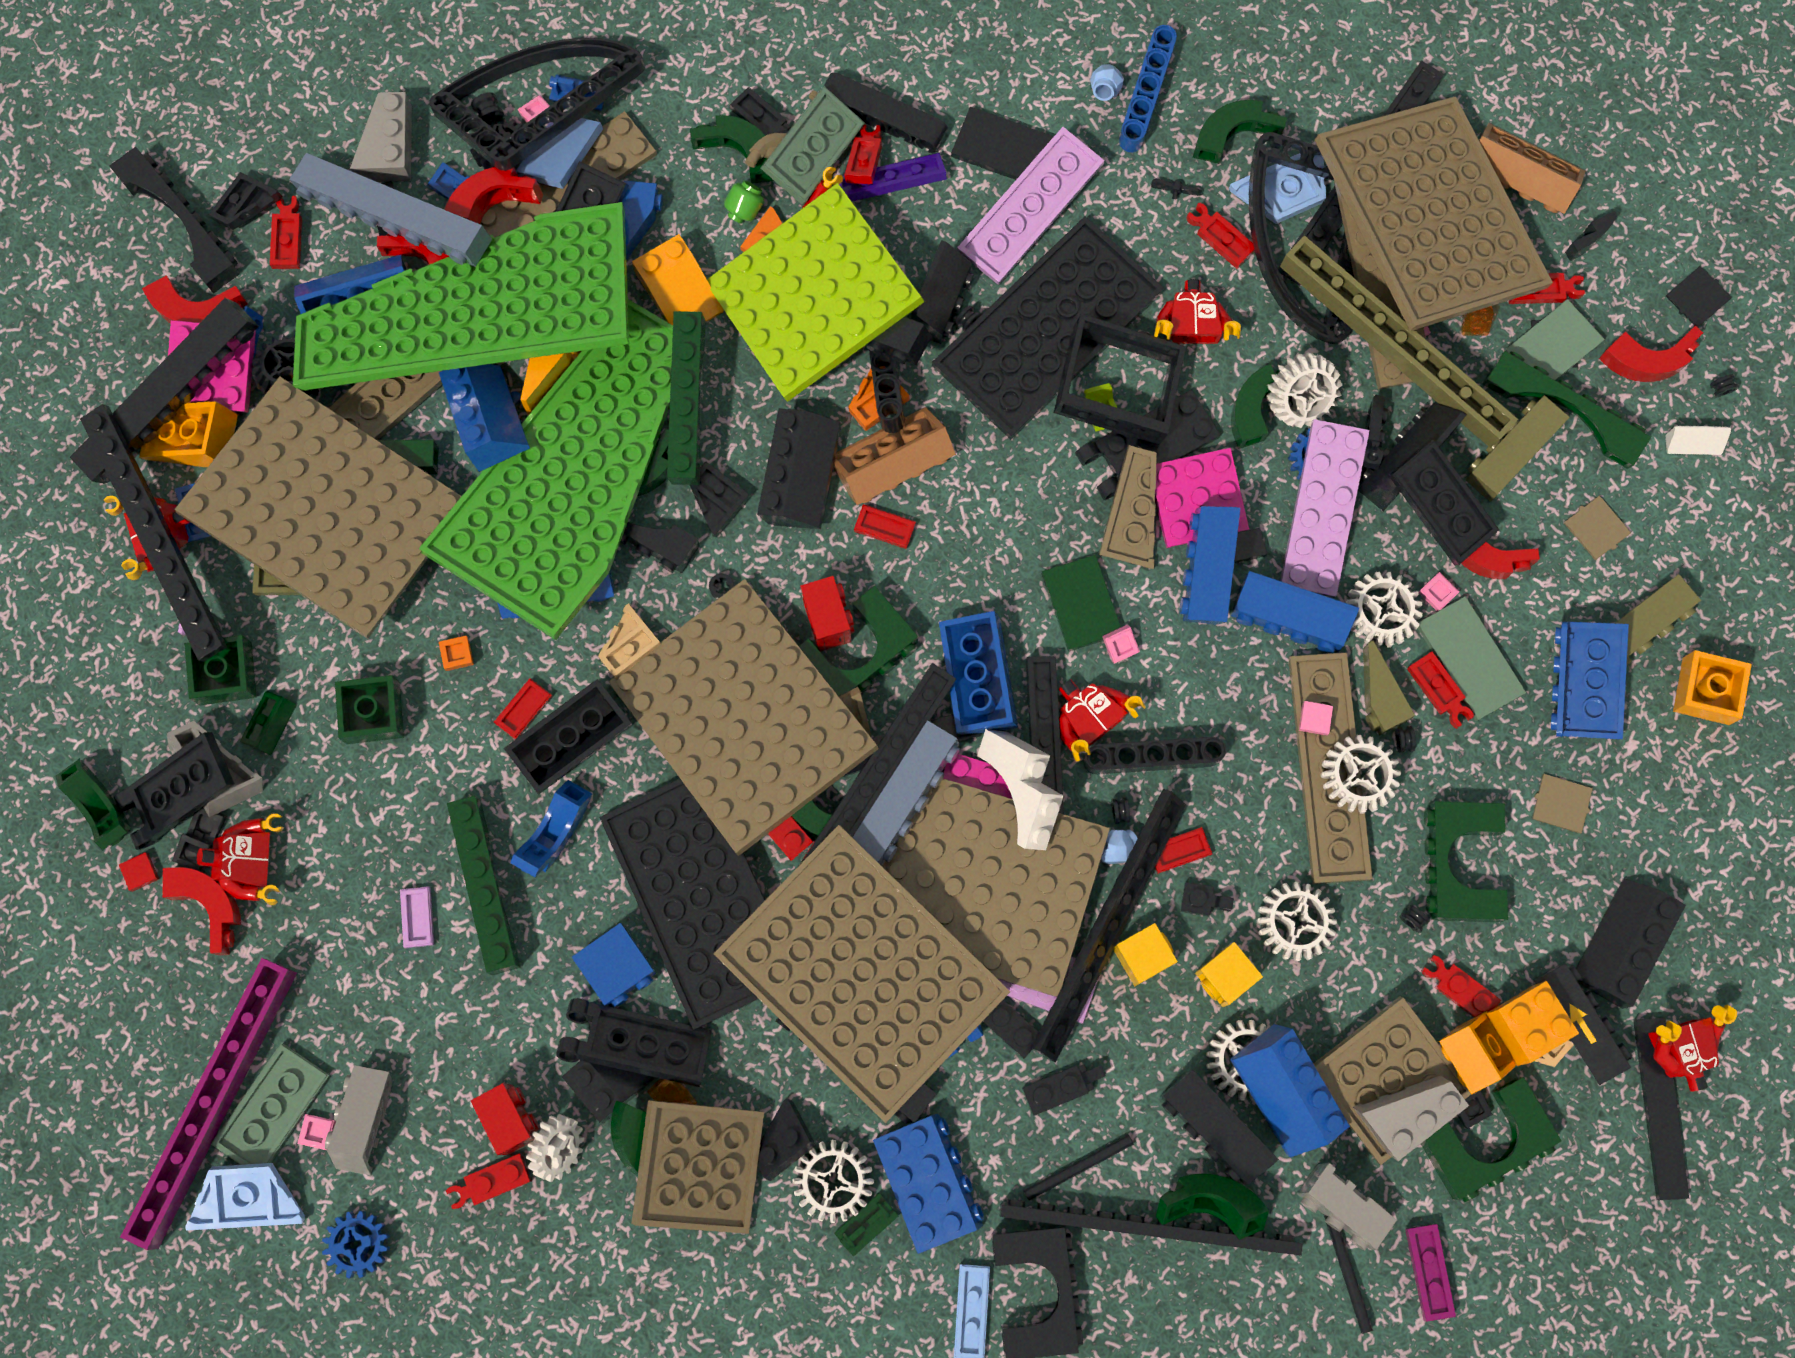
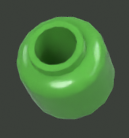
M743 180L742 183L733 184L724 200V206L729 211L728 217L741 224L743 220H755L764 204V198L761 195L762 190L746 180Z

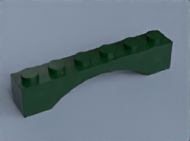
M673 312L667 478L673 485H700V386L706 321L702 312Z
M1504 351L1499 356L1484 380V386L1505 398H1542L1545 395L1550 401L1570 410L1586 424L1597 440L1604 456L1626 469L1635 465L1651 439V436L1646 434L1645 428L1636 423L1629 424L1623 421L1621 414L1615 410L1601 408L1596 405L1598 402L1591 396L1577 394L1572 391L1573 387L1563 380L1555 381L1548 376L1549 373L1539 366L1531 367L1524 362L1525 359L1515 352L1510 351L1508 353Z
M471 796L449 802L447 807L486 973L496 975L521 968L496 879L488 828L481 800L476 796Z

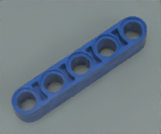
M1169 25L1158 26L1152 34L1119 138L1120 147L1126 152H1137L1143 145L1177 38L1176 31ZM1158 41H1166L1168 44H1161ZM1150 64H1158L1160 67L1155 68ZM1143 87H1150L1153 91H1146ZM1141 110V111H1143L1145 114H1144V115H1139V114H1137L1135 111ZM1127 134H1134L1138 138H1129Z

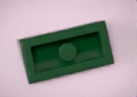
M265 691L240 742L268 755H272L297 705L282 696Z

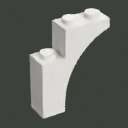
M985 729L977 756L991 764L999 772L1011 792L1017 814V844L1024 849L1046 850L1063 799L1062 794L1041 783L1050 755L1008 732Z

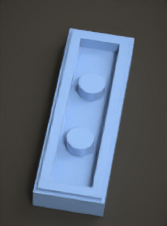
M960 1264L954 1358H984L990 1266Z

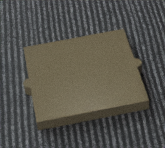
M1600 495L1585 507L1580 506L1578 512L1564 522L1594 560H1597L1610 549L1615 550L1617 548L1616 544L1631 534L1629 529Z
M1543 774L1539 792L1534 796L1537 800L1532 819L1581 834L1586 814L1590 813L1588 806L1593 788Z

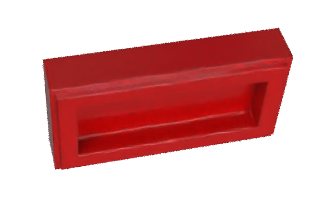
M863 504L854 527V532L907 549L916 522Z
M529 678L494 723L516 740L524 733L553 696Z
M1201 827L1170 838L1155 865L1157 874L1211 856L1212 851L1203 828Z

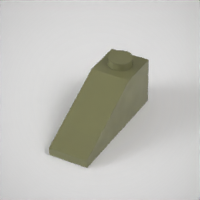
M1373 640L1363 648L1365 711L1368 714L1365 718L1372 731L1376 730L1380 736L1410 721L1415 714Z

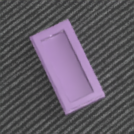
M431 887L400 890L403 947L433 946L434 931Z

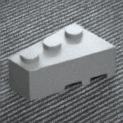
M381 92L377 94L350 171L376 182L391 180L411 181L412 105L406 92Z
M192 721L168 732L167 740L171 753H176L207 731L195 721ZM218 740L216 742L235 784L203 806L209 817L263 791L262 777L256 772L253 773L242 764V761L236 755L233 756L224 749Z
M354 1065L351 1075L348 1074L343 1085L345 1095L342 1103L339 1102L334 1113L336 1123L333 1131L328 1132L325 1140V1149H327L336 1169L371 1176L373 1167L369 1166L368 1160L372 1147H378L379 1138H376L381 1119L384 1120L393 1083L389 1072Z
M1437 1076L1406 1087L1405 1090L1381 1096L1379 1099L1363 1105L1353 1106V1109L1387 1154L1400 1161L1469 1105L1451 1081L1442 1076Z
M1330 1163L1317 1164L1296 1193L1303 1198L1300 1203L1313 1213H1316L1318 1210L1328 1216L1325 1222L1338 1232H1341L1343 1229L1352 1236L1350 1241L1364 1251L1367 1248L1377 1250L1397 1220L1373 1199L1364 1196L1356 1190V1185L1350 1180L1344 1181L1334 1173L1336 1168Z

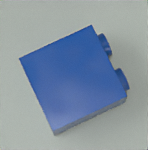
M619 923L572 956V959L604 1006L610 1007L613 1005L614 1008L620 1006L629 999L628 993L635 988L639 991L644 989L654 981L652 976L657 974L622 923Z

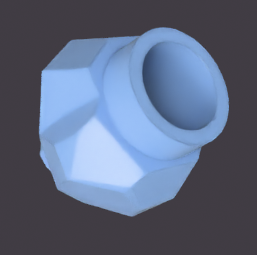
M1111 64L1101 65L1093 71L1090 78L1094 96L1102 101L1116 97L1124 81L1121 72Z
M1129 829L1125 831L1111 830L1101 861L1107 864L1125 863L1138 839L1135 833Z

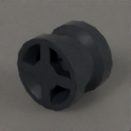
M494 93L480 94L471 102L473 111L478 113V117L489 126L491 121L495 120L497 123L504 117L502 108L497 106L498 100Z

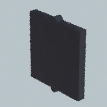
M1701 266L1666 295L1677 307L1679 314L1684 315L1697 327L1702 325L1732 298L1718 284L1719 281L1713 279Z

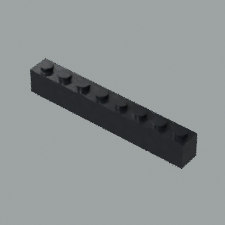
M224 298L112 413L134 458L138 454L137 451L145 443L152 441L156 437L157 430L163 424L174 419L176 411L195 397L198 388L212 380L215 376V371L234 357V352L239 346L252 339L254 331L259 326L238 303ZM88 438L70 456L71 460L92 482L102 484L111 482L90 438Z

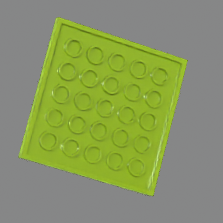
M838 183L707 279L711 286L710 290L787 402L924 303L918 291Z

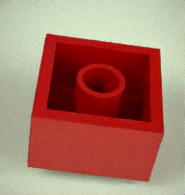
M834 576L800 585L802 600L819 652L850 643L851 633H855L854 622L850 610L844 611L843 608L846 606V597L842 584H836Z
M502 1083L470 1100L497 1155H509L528 1145V1143L534 1141L533 1132L540 1130L534 1115L526 1113L523 1104L527 1103L519 1087L515 1088L511 1084Z

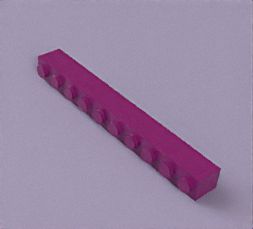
M261 958L120 1238L145 1250L159 1249L297 972L271 960Z

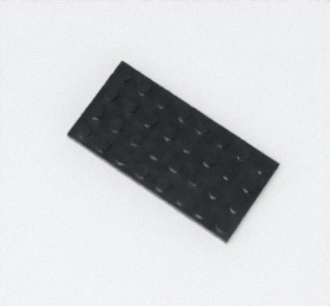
M1084 216L933 360L932 367L1011 440L1058 395L1073 326L1080 314L1090 317L1096 316L1099 320L1119 323L1127 328L1163 293L1164 287ZM1082 337L1072 380L1108 345Z
M678 779L599 817L693 1030L759 1000L714 953L765 901L764 895L744 852L739 856L735 853L682 780Z

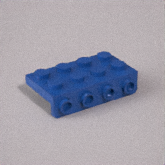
M1562 621V627H1556L1555 644H1561L1560 656H1554V673H1559V685L1553 684L1552 701L1558 702L1557 713H1552L1551 730H1556V737L1623 739L1629 624Z
M938 1113L873 1140L918 1254L983 1227L982 1221L984 1220V1214L980 1205L974 1203L970 1193L973 1191L971 1181L966 1174L963 1175L960 1168L961 1156L955 1146L952 1147L948 1135H950L949 1126L944 1118H940Z

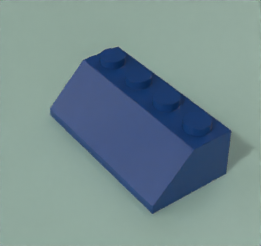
M397 255L295 285L294 299L300 313L303 314L324 304L330 303L332 306L372 289V284L407 269L402 255Z
M485 364L439 372L464 451L479 472L530 449L501 366Z
M1201 506L1196 509L1195 513L1191 514L1189 528L1193 530L1192 541H1188L1186 557L1190 558L1189 569H1185L1183 575V586H1187L1186 597L1181 598L1179 609L1180 614H1183V621L1213 625L1227 622L1241 508Z
M1249 571L1240 585L1231 616L1235 617L1236 621L1242 625L1252 626L1256 624L1264 627L1263 630L1269 634L1279 635L1283 633L1291 636L1290 639L1296 643L1307 644V642L1318 645L1317 648L1320 651L1334 653V651L1339 652L1344 646L1358 614L1359 607Z
M995 611L939 622L947 673L956 678L950 688L957 734L984 733L985 729L1004 731L1018 728L1000 617Z
M1273 1024L1230 1059L1288 1157L1326 1146L1350 1127L1292 1028Z

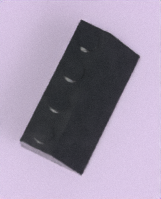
M1433 403L1428 410L1422 407L1412 419L1415 423L1410 430L1405 427L1394 439L1398 444L1392 450L1387 447L1383 451L1384 454L1378 470L1368 468L1361 476L1360 481L1362 485L1358 491L1384 512L1400 493L1388 475L1428 441L1434 440L1440 448L1466 417V414L1463 411Z
M778 409L757 515L767 524L821 529L842 425L839 421L806 410Z
M596 679L506 746L504 750L539 795L630 727L632 723L600 681Z
M1623 879L1576 967V970L1583 979L1579 984L1622 1009L1633 1007L1686 904L1659 889Z
M1193 1070L1184 1072L1160 1096L1164 1101L1161 1106L1173 1118L1178 1115L1185 1124L1182 1128L1194 1140L1199 1137L1205 1143L1206 1147L1203 1150L1215 1162L1220 1159L1226 1165L1227 1169L1224 1172L1230 1179L1238 1183L1241 1181L1244 1185H1249L1279 1160Z

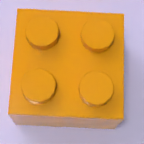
M1694 650L1682 658L1673 712L1726 725H1731L1741 720L1752 664Z
M1547 981L1529 987L1486 1013L1517 1066L1532 1063L1579 1034Z
M1487 1011L1457 1026L1439 1041L1442 1045L1443 1055L1448 1061L1452 1062L1457 1070L1460 1083L1465 1088H1468L1471 1094L1501 1080L1517 1065L1488 1019Z

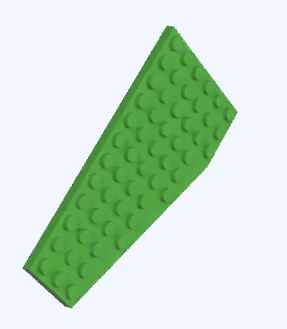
M619 202L537 215L534 217L535 221L497 237L489 235L492 240L476 267L468 263H464V265L458 264L450 257H447L418 270L412 271L410 268L372 284V289L332 306L330 303H327L296 316L294 388L303 391L629 344L625 209L623 203Z
M629 299V344L581 351L522 423L530 449L484 469L419 548L425 556L554 640H557L609 574L670 407L673 325Z

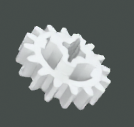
M558 1114L557 1118L549 1116L548 1124L540 1123V1132L534 1131V1141L528 1143V1147L532 1148V1152L526 1155V1159L531 1161L528 1168L534 1171L533 1175L553 1182L554 1178L561 1180L563 1172L568 1174L571 1172L570 1165L578 1163L576 1157L583 1151V1149L579 1148V1144L584 1141V1137L579 1135L583 1129L577 1125L578 1122L576 1120Z

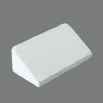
M1675 426L1666 434L1667 453L1721 455L1731 433V428Z

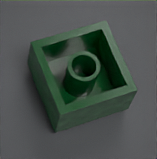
M243 635L223 637L227 648L206 661H199L190 643H184L188 694L191 701L201 706L257 698L252 642Z
M393 675L335 682L338 738L346 744L404 738L400 682Z

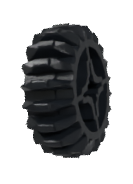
M283 334L282 340L279 341L272 337L271 345L263 343L262 350L256 351V358L252 359L253 369L251 373L256 387L259 391H262L264 396L279 377L293 385L295 335L292 339H288ZM274 366H276V367L274 368V372H273L271 375H269L271 369H272ZM325 387L303 390V392L307 395L318 396L319 389H325Z

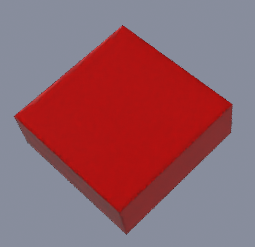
M145 852L119 864L126 885L131 892L159 880L149 853Z

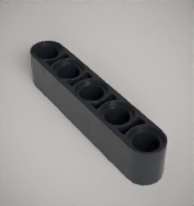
M830 73L824 84L830 92L866 124L872 127L880 125L881 131L896 138H905V142L923 149L925 147L929 149V153L937 151L948 130L947 125L942 120L839 73Z
M869 350L880 425L885 432H899L905 425V416L897 361L893 360L886 353L878 355ZM889 365L885 369H880L881 366ZM892 389L889 393H883L885 390ZM889 414H896L894 417L891 418L886 417Z
M1218 737L1097 744L1089 748L1091 755L1094 753L1102 755L1104 764L1101 766L1093 765L1087 752L1084 756L1083 764L1088 772L1097 775L1213 767L1224 758L1226 745ZM1205 747H1215L1218 751V757H1208L1205 754ZM1185 748L1190 754V759H1179L1176 755V749ZM1123 751L1130 753L1133 762L1131 764L1122 763L1119 760L1118 754ZM1147 751H1158L1161 754V761L1152 762L1149 760Z

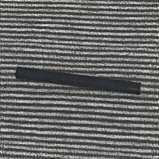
M1129 1134L1023 1191L1030 1201L1134 1145Z
M1327 1224L1361 1334L1371 1332L1373 1328L1342 1232H1338Z

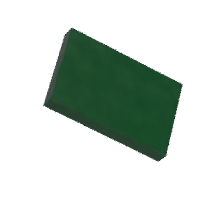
M1096 555L1042 571L1041 574L1068 652L1104 641L1102 636L1121 628Z

